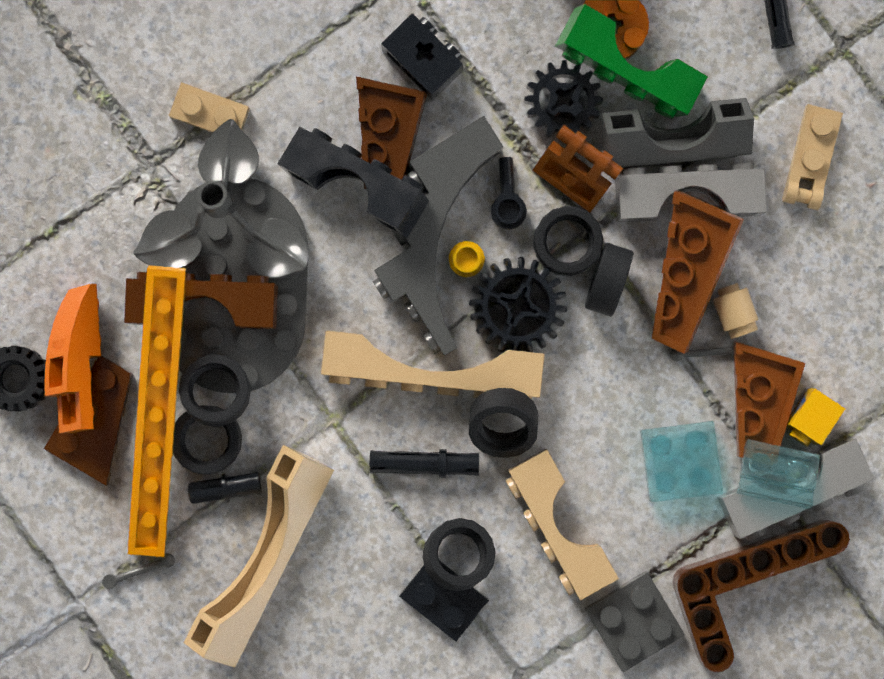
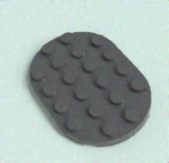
M252 178L243 184L228 182L226 189L232 198V207L257 232L260 233L262 225L270 218L284 219L292 223L299 230L308 248L307 233L303 221L292 203L281 192L262 181ZM200 186L187 194L174 209V211H180L187 215L192 226H194L197 217L196 208L200 206L197 199V192ZM205 214L201 229L195 233L202 243V252L192 264L184 267L186 273L196 274V281H210L211 274L232 275V282H247V276L250 275L261 276L250 267L246 256L247 247L255 238L229 214L222 218H213ZM308 266L304 271L285 277L269 278V283L278 285L276 329L236 327L230 312L222 303L215 299L196 298L185 302L183 307L179 371L183 374L186 367L198 357L217 354L226 355L238 362L247 375L251 391L260 389L277 379L293 363L303 343L306 326ZM212 369L205 371L195 382L203 388L216 392L236 393L237 391L235 380L223 370Z

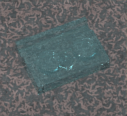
M747 439L744 446L737 494L810 509L814 501L813 494L816 487L820 455Z

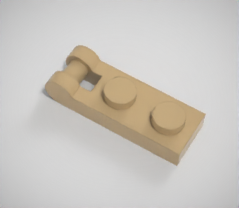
M810 104L805 106L782 202L794 204L796 201L807 204L809 209L819 210L843 113ZM800 179L812 181L810 190L799 188Z

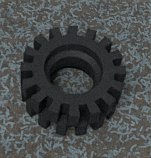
M21 346L0 348L1 410L27 411L29 408L38 406L37 403L45 399L46 360L41 359L40 354L36 351ZM12 365H21L29 375L28 385L19 393L8 391L3 384V374Z

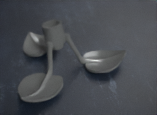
M229 119L219 126L206 141L200 152L198 169L201 177L206 182L200 186L197 192L200 206L196 208L197 217L194 226H192L188 216L180 211H163L148 223L139 244L133 252L136 258L147 265L173 268L187 267L202 252V243L195 233L201 229L204 215L222 218L229 214L255 238L248 245L246 256L250 267L257 274L269 276V278H281L304 271L308 266L309 254L303 236L292 223L280 218H270L264 222L259 233L232 207V198L226 189L228 182L232 184L247 182L256 173L259 165V154L254 143L233 119Z

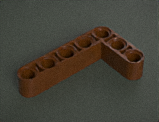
M819 520L678 569L673 576V588L699 661L713 672H723L733 663L734 652L715 598L716 595L840 554L847 548L850 540L846 527L834 521ZM832 527L836 531L837 538L833 545L826 547L822 543V533L825 529ZM799 539L802 543V552L798 557L790 558L787 554V546L790 541ZM758 551H765L768 555L767 565L763 569L755 570L752 565L753 556ZM730 562L734 567L732 578L728 581H720L717 576L718 568L723 563ZM690 574L698 575L700 580L698 589L693 593L684 592L682 583L685 577ZM707 609L711 612V622L705 627H696L694 622L695 615L698 611ZM715 644L721 645L723 647V655L720 660L709 662L706 658L708 648Z

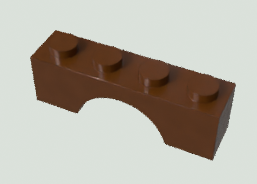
M137 272L136 279L126 278L124 323L143 325L147 272ZM186 273L184 303L196 298L215 299L227 308L236 327L276 329L278 285L269 283V276L250 275L247 276V282H232V275L211 274L210 281H196V274Z

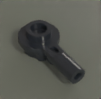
M502 157L499 158L501 194L498 195V198L492 204L491 216L498 227L512 230L523 224L526 219L527 209L524 201L515 193L513 158Z

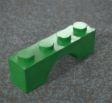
M586 4L574 8L555 44L556 48L563 51V58L573 64L581 66L584 63L593 68V75L604 82L612 84L615 81L624 86V93L635 100H648L656 105L654 110L664 117L673 119L674 116H686L690 113L708 76L679 59L666 61L654 71H645L632 66L623 58L617 47L615 38L616 22Z

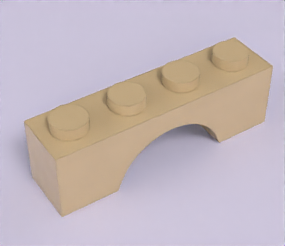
M544 449L508 469L511 477L505 481L515 499L522 496L529 509L523 512L533 532L540 528L546 542L542 543L541 546L551 564L558 561L564 571V574L558 577L568 595L576 593L581 601L618 580L617 574L599 544L582 545L574 543L562 536L557 529L553 518V504L558 491L565 481L548 450Z

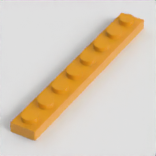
M151 265L147 267L127 553L130 555L164 557L166 551L186 269Z

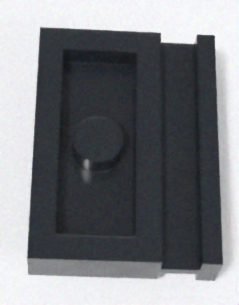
M439 560L440 564L442 565L445 571L449 572L452 575L459 576L456 572H454L451 568H449L446 564ZM424 565L399 595V597L455 642H457L489 601L486 596L474 587L462 591L442 588L433 582L425 571Z

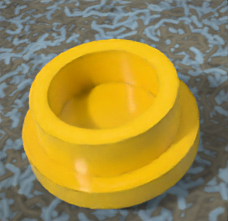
M459 242L450 251L449 265L452 271L461 277L475 276L484 266V252L474 242Z

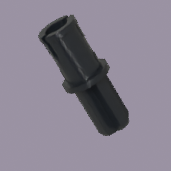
M258 471L227 477L226 474H221V478L188 484V497L193 504L222 499L225 502H230V498L255 494L261 495L262 493Z

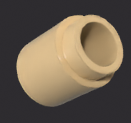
M738 283L718 289L719 297L714 298L713 302L724 332L728 331L730 339L758 330L755 321L759 319L748 288L740 289Z

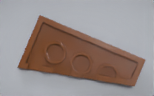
M677 190L673 194L672 204H674L672 220L669 222L667 237H669L666 258L663 260V279L661 292L658 293L652 339L685 354L689 351L744 219Z

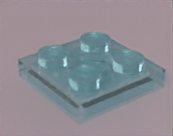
M714 421L640 430L649 502L723 493Z

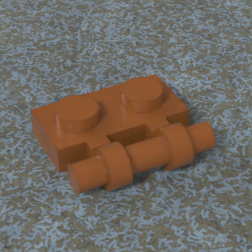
M563 125L556 137L567 145L566 148H563L553 140L532 171L591 213L612 184L601 173L604 172L615 180L623 167L612 160L614 156L606 150L602 153L585 140L587 137L580 131L575 133ZM577 152L585 159H587L589 162H591L593 164V167H589L576 156H574L575 153Z

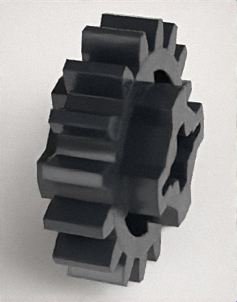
M562 60L560 69H556L550 62L547 64V74L539 70L535 72L534 76L538 83L528 82L526 87L533 95L524 97V103L533 107L527 111V118L536 117L538 119L534 125L535 130L545 126L547 128L546 137L550 138L553 132H559L563 125L575 133L580 131L579 127L581 126L588 131L592 128L593 125L588 118L598 119L601 112L595 109L594 106L603 103V97L594 95L600 89V83L591 84L589 82L593 75L592 71L586 72L583 75L580 73L581 66L575 65L573 69H568L567 61ZM556 78H569L573 81L571 83H559ZM541 90L544 91V95L548 98V105L543 111L539 102ZM573 91L568 103L569 106L563 104L553 110L558 99L557 94L564 97ZM582 91H585L587 96L586 111L583 110L584 107L579 103V95ZM556 118H568L571 123H557L554 120Z

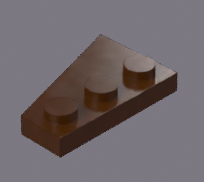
M101 355L91 368L94 429L75 433H59L58 424L44 449L107 486L110 481L111 466L118 445V434L122 416L125 413L133 373Z

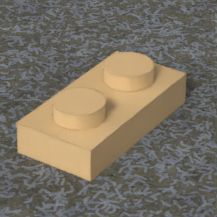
M181 82L169 117L211 133L227 120L233 119L240 129L243 130L250 108L249 106Z

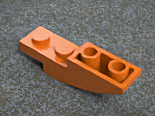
M87 284L68 290L59 307L50 333L45 364V397H57L59 433H75L94 429V409L91 395L92 373L89 359L101 356L97 284Z

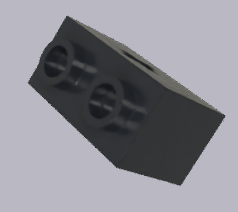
M411 13L381 43L382 51L422 91H425L427 96L433 101L463 72V63L460 61L463 59V56L451 43L448 42L444 45L435 36L438 31L425 17L419 20ZM421 49L424 52L429 49L432 50V60L429 61L423 58L419 61L418 50Z

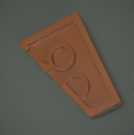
M734 342L737 457L775 467L805 367L804 362Z

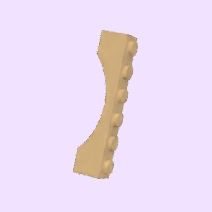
M325 331L321 374L329 375L328 383L350 385L351 378L365 379V387L386 389L387 382L401 383L402 391L422 393L423 386L438 387L437 394L459 396V389L474 391L473 398L478 397L487 390L512 388L525 393L532 399V397L540 398L544 354L507 350L495 359L473 368L458 371H428L410 367L390 358L375 348L362 334Z
M285 445L282 446L267 476V513L256 548L246 566L233 583L215 600L200 609L184 644L205 659L236 667L334 472L333 469L308 455Z

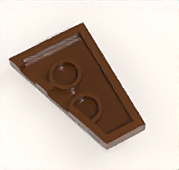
M356 76L360 108H358L359 122L361 123L362 159L370 164L373 159L378 160L392 169L391 175L402 179L408 173L427 94L425 91ZM363 182L364 189L367 191L366 185Z

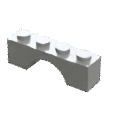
M754 163L733 164L732 170H718V165L715 164L696 166L695 172H682L681 166L661 167L660 173L646 174L645 168L624 169V175H618L615 179L617 222L653 221L658 217L664 201L677 190L703 193L713 199L720 209L738 217L761 216L767 212L765 168L754 169Z
M847 438L815 453L813 475L806 486L795 494L775 497L766 493L756 483L748 482L717 496V499L734 536L740 539L745 537L747 541H751L767 533L765 528L778 522L781 527L799 520L800 516L798 513L806 509L812 508L813 512L831 506L833 504L832 498L842 493H845L846 497H850L866 490L865 483L874 480V477L857 439Z

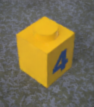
M807 389L790 414L787 427L792 431L789 435L806 447L810 443L822 445L845 411V408L817 389Z

